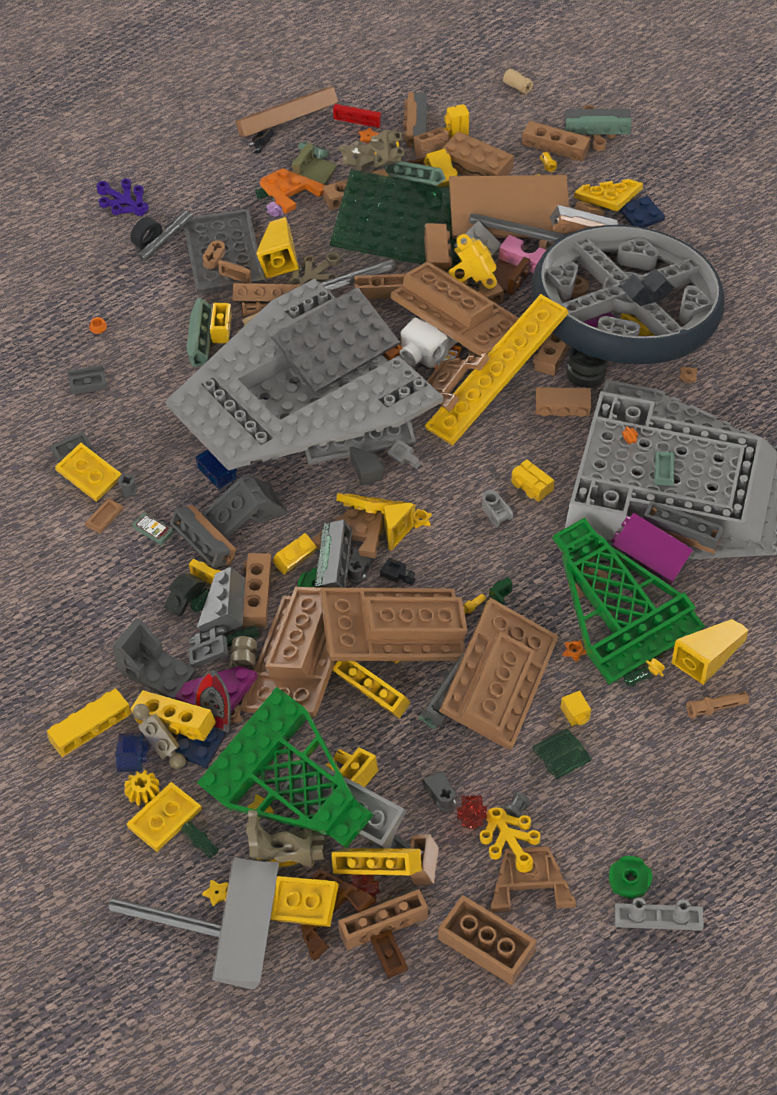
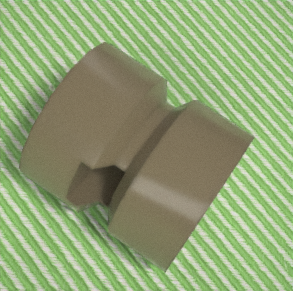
M247 636L234 638L231 644L232 653L230 655L229 668L242 666L254 671L257 642Z

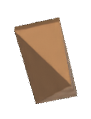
M219 260L220 275L243 283H252L251 271L248 268Z

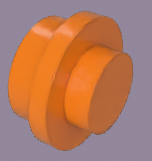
M96 317L91 320L89 329L92 333L100 334L107 329V324L102 318Z
M628 426L625 427V430L622 431L625 441L629 445L637 443L636 438L638 434L635 429H630Z

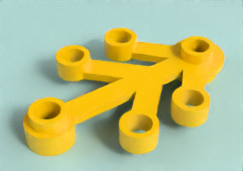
M498 807L489 809L486 813L488 825L485 830L480 832V842L490 844L493 841V832L496 827L500 830L495 844L489 847L490 858L495 860L501 858L502 849L507 841L516 856V869L523 873L531 871L533 859L528 853L523 852L516 839L527 841L531 845H537L540 843V833L536 830L527 833L507 826V824L519 826L522 830H528L531 827V818L526 815L519 818L509 816L504 809Z

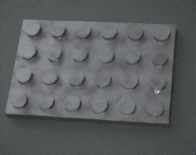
M249 209L195 216L184 226L197 295L233 289V283H243L220 275L219 266L213 269H207L203 266L202 257L210 243L216 240L222 241L225 245V254L221 260L245 266L251 271V282L253 284H265L263 269L256 253L258 247Z
M358 287L277 332L271 338L313 394L320 392L396 347L400 342Z

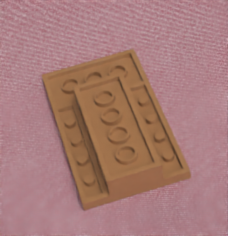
M567 175L449 176L452 239H457L460 234H465L474 225L469 223L471 213L553 231L550 216L557 205L569 208ZM485 227L495 238H507L509 235L516 238H533Z
M428 261L406 273L403 286L391 292L390 296L392 300L479 356L482 353L488 354L519 319L514 314Z
M295 587L292 596H282L254 670L257 672L258 678L245 694L240 706L243 712L255 713L273 690L278 687L306 708L311 717H316L335 661H329L320 599L321 588Z
M320 589L329 661H456L465 651L463 639L468 631L462 597H456L455 589Z
M490 598L485 605L439 712L502 747L511 750L516 742L559 636Z

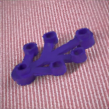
M125 178L121 180L124 195L110 188L106 181L98 182L96 186L98 194H109L116 198L109 200L107 197H101L99 199L101 208L111 206L114 215L133 212L138 216H143L148 212L149 206L143 202L142 195L144 190L141 185L133 188L134 195L136 196L135 202L131 199L130 179Z

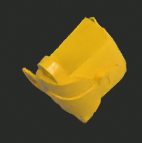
M460 234L456 239L458 246L454 251L462 262L448 271L450 276L461 283L472 277L476 283L481 281L486 288H494L497 280L492 272L497 267L491 257V252L479 239L476 240L474 237L470 239L468 235ZM466 238L467 241L461 244V239ZM459 268L465 272L464 277L461 279L455 277V271ZM491 278L493 280L492 284H487V279Z

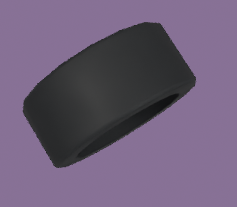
M151 217L142 218L131 231V242L139 249H144L162 234V226Z

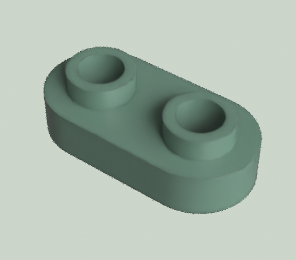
M300 141L298 148L303 149L307 143ZM313 145L315 158L322 160L325 157L328 158L329 150Z

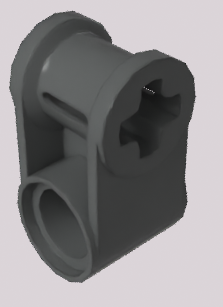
M359 547L354 548L348 563V579L353 584H359L365 580L374 562V558L360 556Z
M442 771L422 780L425 790L428 789L430 792L428 795L432 797L441 811L450 812L454 810L456 806L454 799L455 791Z

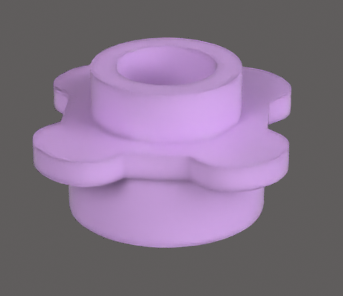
M271 202L266 206L268 209L267 213L271 216H283L284 213L282 212L281 205L278 206L275 202Z

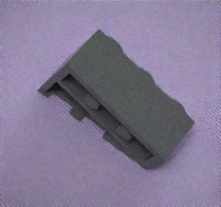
M232 567L222 570L214 576L197 628L203 633L209 631L214 626L225 625L227 632L243 626L245 578Z

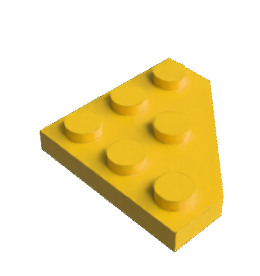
M624 179L622 183L613 184L612 181L601 182L599 186L590 187V184H586L574 192V198L582 202H589L596 206L608 208L612 211H619L643 189V183Z
M337 493L336 501L343 502V506L354 507V509L365 510L367 513L374 514L377 511H381L380 513L384 514V506L407 503L345 493Z

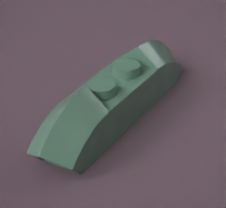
M401 161L385 165L383 168L390 178L437 186L445 180L442 169Z
M197 298L193 306L188 331L187 353L193 367L203 366L208 361L211 339L210 326L213 306L201 298Z

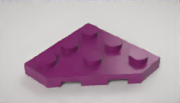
M242 666L218 672L230 697L231 713L258 678L257 672ZM203 677L185 682L175 695V700L195 705L196 691Z

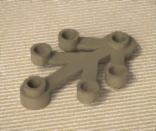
M329 252L326 255V261L313 270L314 257L306 256L304 258L305 275L299 278L302 267L298 264L299 270L292 271V278L288 280L287 284L303 285L313 279L327 281L330 278H336L337 275L334 273H320L340 263L339 253Z

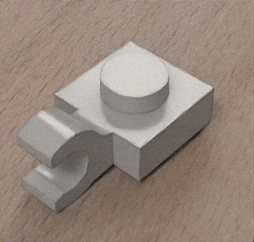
M400 439L388 451V455L401 465L406 461L416 469L421 465L418 461L419 459L412 455L414 452L413 448Z

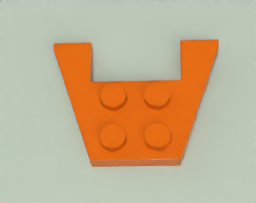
M283 168L260 179L261 187L269 196L275 198V203L278 206H282V211L285 214L295 210L297 205L289 197L305 189L320 197L323 195V186H326Z

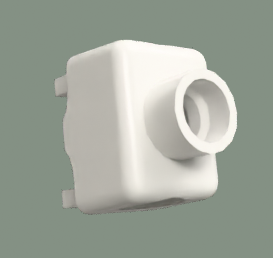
M415 317L400 333L401 347H403L400 350V357L411 367L420 362L428 368H434L435 365L449 355L448 350L457 341L442 333L422 318L418 319Z

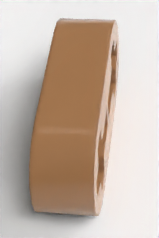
M213 241L208 246L202 257L205 268L213 269L218 266L219 260L225 254V245L222 241Z

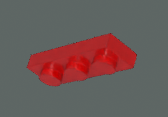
M335 104L333 107V119L376 128L381 126L380 112Z

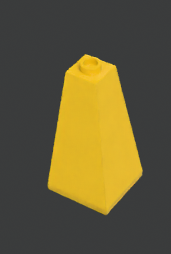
M286 217L269 223L256 252L266 278H272L299 269L291 229Z
M731 619L679 638L675 641L671 663L704 685L746 641L748 629L743 624Z

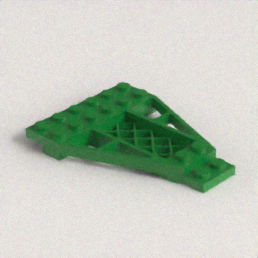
M586 518L553 535L552 539L563 553L562 560L586 654L609 685L647 664L646 660L650 662L652 658L655 659L674 648L677 639L704 630L705 625L694 612L696 607L685 592L681 594L611 547L605 538L594 531ZM600 557L607 559L610 562L609 566L599 564ZM625 565L647 581L639 585ZM584 566L594 568V574L583 573ZM597 570L608 572L607 579L596 576ZM611 573L618 574L621 577V581L610 580ZM587 580H591V581H592V585H591V586H590V584L587 582ZM595 582L606 584L605 591L594 589ZM575 583L595 609V611L586 616H583ZM650 584H654L672 596L673 599L656 608L642 589ZM609 585L619 587L618 594L608 592ZM622 588L630 590L632 598L621 595ZM598 595L604 596L603 602L600 600ZM607 597L617 600L616 607L606 604ZM620 601L631 603L630 610L619 608ZM634 604L641 605L644 609L643 613L633 611ZM609 611L615 612L614 617L611 615ZM618 613L629 615L628 622L617 620ZM595 616H600L613 634L592 646L585 622ZM632 616L639 618L631 623Z
M278 687L273 690L197 782L200 787L230 811L248 814V810L257 811L258 817L330 836L346 849L373 817L369 810L357 802L314 723L311 714ZM308 720L316 737L303 752H300L288 742L303 723ZM319 745H321L335 771L334 776H331L310 760V755ZM293 753L301 760L293 761ZM288 754V762L279 764V755ZM307 764L316 771L308 772ZM303 765V773L294 775L293 767ZM289 767V776L280 777L279 769ZM275 770V778L266 780V771ZM317 776L318 785L308 786V778ZM322 776L329 780L330 783L322 784ZM303 779L304 787L294 789V780ZM289 781V790L280 791V783ZM255 782L268 792L267 797L256 810L237 805ZM275 784V791L268 785ZM332 788L333 793L329 797L323 798V789ZM318 790V799L309 800V792ZM304 793V801L295 803V794ZM290 795V803L282 796ZM274 800H278L300 818L295 820L267 813L265 810ZM319 804V810L316 814H310L309 806ZM305 807V815L297 808Z

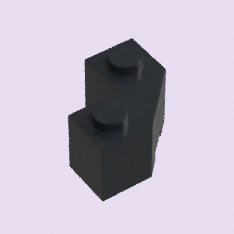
M654 268L643 280L632 274L621 288L639 306L663 300L674 289V286L662 273Z

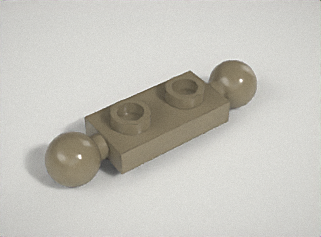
M137 704L133 708V716L143 721L138 726L162 760L169 756V764L173 769L183 768L186 763L185 757L175 752L180 745L156 713L149 717L148 707L145 704Z

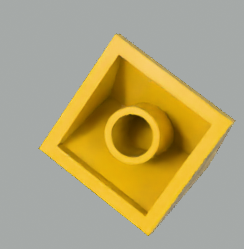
M412 503L384 506V530L388 550L392 551L414 527V504Z

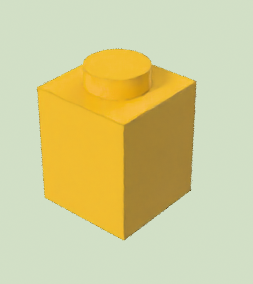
M580 690L561 698L560 708L571 726L583 725L588 722L591 708Z

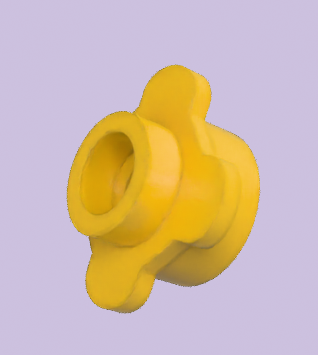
M654 658L650 662L646 660L649 672L655 676L658 674L662 677L664 676L662 674L665 669L664 665Z

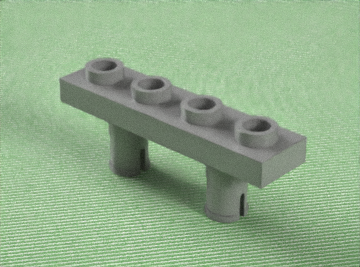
M636 898L633 900V904L615 903L614 907L615 927L703 931L704 927L703 907L690 906V903L684 899L679 900L677 906L647 905L644 899Z

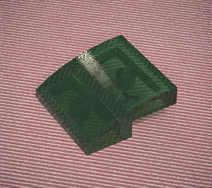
M567 728L532 746L534 753L545 763L546 769L556 779L592 761L583 745Z

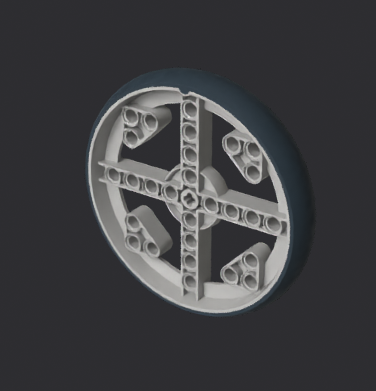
M629 225L589 227L562 237L541 256L536 265L531 285L533 301L542 294L565 307L569 312L552 332L556 337L567 345L592 357L624 364L662 363L678 359L695 351L718 328L725 304L720 277L713 265L699 251L684 241L663 232ZM604 252H618L617 262L620 265L644 270H653L656 267L657 259L669 264L670 266L658 269V271L674 286V289L693 283L694 286H687L684 290L678 317L679 321L686 325L681 327L655 302L639 306L621 286L632 274L643 280L649 273L640 275L633 272H623ZM577 260L603 285L602 290L562 303L561 300H568L572 296L578 270L577 264L573 261ZM611 311L633 314L655 336H638L640 326L633 321L604 316L599 319L597 328L583 321Z

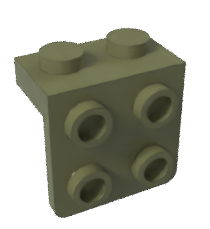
M309 143L300 150L299 156L292 163L294 173L326 185L337 168L335 163L315 158L313 145Z

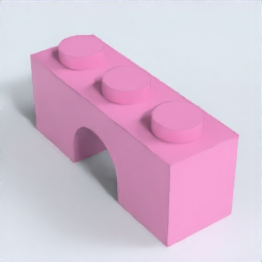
M509 235L499 247V259L517 266L523 257H527L530 259V272L534 274L536 265L546 250L539 247L534 253L523 252L524 241Z

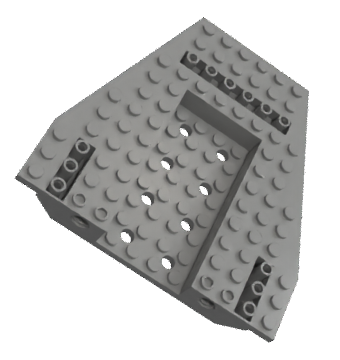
M313 279L268 303L166 400V406L227 470L250 465V462L260 459L262 461L270 460V458L277 460L286 455L308 450L310 446L319 444L321 447L327 445V442L330 441L340 442L364 436L365 432L373 430L379 432L389 426L392 428L399 427L442 403L443 396L400 356L387 361L382 355L320 392L313 394L271 339L277 332L336 299L316 279Z
M606 379L604 389L600 391L572 493L565 528L586 518L594 531L605 538L612 547L614 543L611 540L616 532L621 533L624 527L621 524L626 516L631 517L635 513L644 518L650 501L724 527L715 554L685 544L693 549L687 560L777 555V445H770L767 440L744 429H736L725 420L723 422L716 419V416L691 404L687 406L679 402L680 399L674 396L670 398L661 390ZM628 426L630 429H635L638 434L636 438L637 443L629 445L622 435L625 427ZM655 451L674 453V479L679 481V483H674L673 486L654 485ZM601 464L604 468H597L596 465ZM633 472H639L642 475L635 476ZM708 487H714V488H716L717 490H716V491H710V490L708 489ZM601 557L599 559L603 561H608L607 559Z

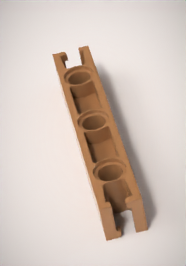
M326 87L238 119L235 122L240 136L246 137L338 103L334 87Z
M455 272V277L458 279L463 278L465 272ZM405 274L355 276V288L358 287L367 299L390 298L391 292L403 286ZM465 280L463 283L468 286V280Z

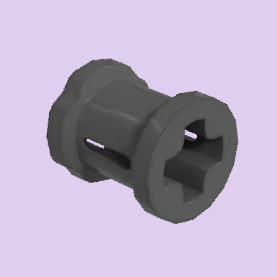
M127 473L121 475L118 480L121 486V494L124 497L134 496L137 493V488L134 485L135 477Z
M515 792L511 803L504 808L506 814L517 818L521 817L522 811L530 805L531 801L525 794Z

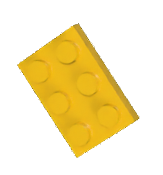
M82 443L76 446L55 466L58 473L96 502L118 482L122 475Z
M170 782L127 823V828L158 852L202 810V807L174 783Z
M277 876L270 920L330 927L339 884L335 881Z

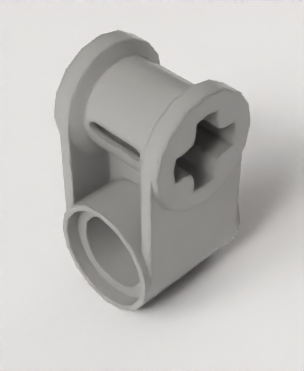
M487 490L483 493L482 510L495 527L500 526V523L507 519H513L511 508L496 491Z

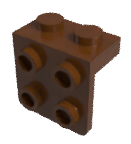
M523 257L517 266L498 260L496 262L497 268L492 273L504 292L514 295L530 274V259Z

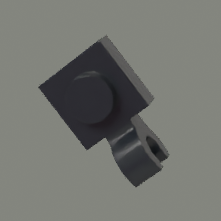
M272 128L259 131L249 144L250 147L255 146L254 154L260 153L262 145L270 142V138L275 134Z
M388 558L380 570V576L394 582L402 579L403 582L413 585L416 581L413 578L415 572L406 570V564L392 558Z

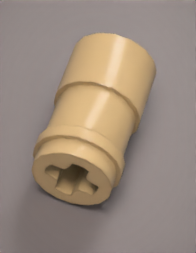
M511 68L504 74L503 82L516 88L524 94L531 91L533 82L529 78L522 76Z

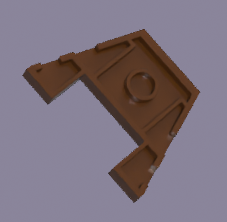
M320 869L309 878L335 881L339 884L333 913L347 899L359 912L366 910L375 900L372 895ZM299 924L304 942L310 951L309 955L316 961L329 948L328 944L316 932L321 926Z

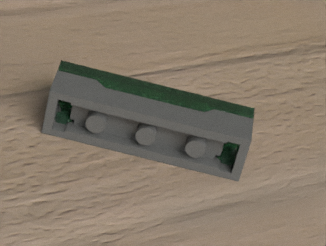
M344 519L323 524L317 576L314 581L315 588H346L352 529Z

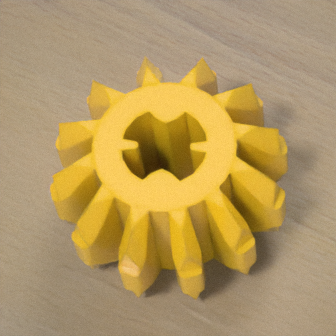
M136 770L135 776L129 774L128 781L124 783L125 796L129 798L131 803L136 801L138 806L142 801L147 805L149 803L148 799L152 800L160 792L159 780L155 778L153 772L148 774L144 770L140 774Z

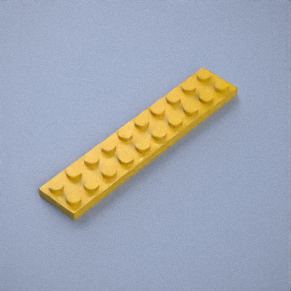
M540 294L487 354L490 359L482 370H473L453 394L459 398V401L449 412L441 406L426 423V429L453 446L569 314L568 310Z

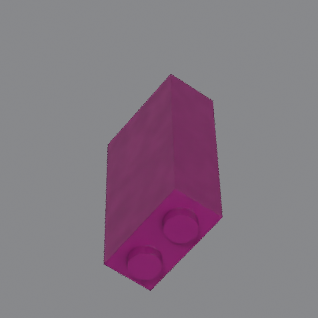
M635 513L631 517L626 516L621 524L624 527L621 533L616 532L611 540L614 543L612 547L671 585L693 549Z

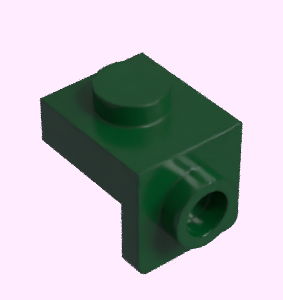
M508 577L502 581H497L493 587L489 588V599L492 598L505 605L504 597L512 592V581Z

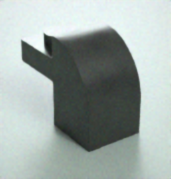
M191 573L179 575L168 589L171 593L164 608L178 616H182L190 600L199 598L206 582Z

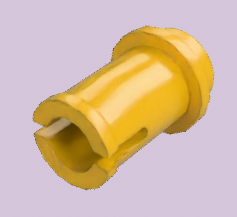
M549 152L542 153L543 156L540 155V160L545 165V170L549 172L555 171L557 162L551 158Z

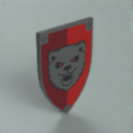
M212 670L203 677L198 685L195 705L211 710L216 721L213 728L230 732V697L223 680L215 670Z

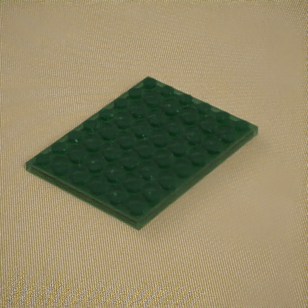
M350 169L331 236L330 246L422 265L426 263L424 242L426 223L446 224V229L450 232V239L447 242L451 245V252L448 255L452 258V265L448 267V270L462 262L454 251L456 239H452L450 191L448 188ZM460 268L456 270L459 272H464V270Z

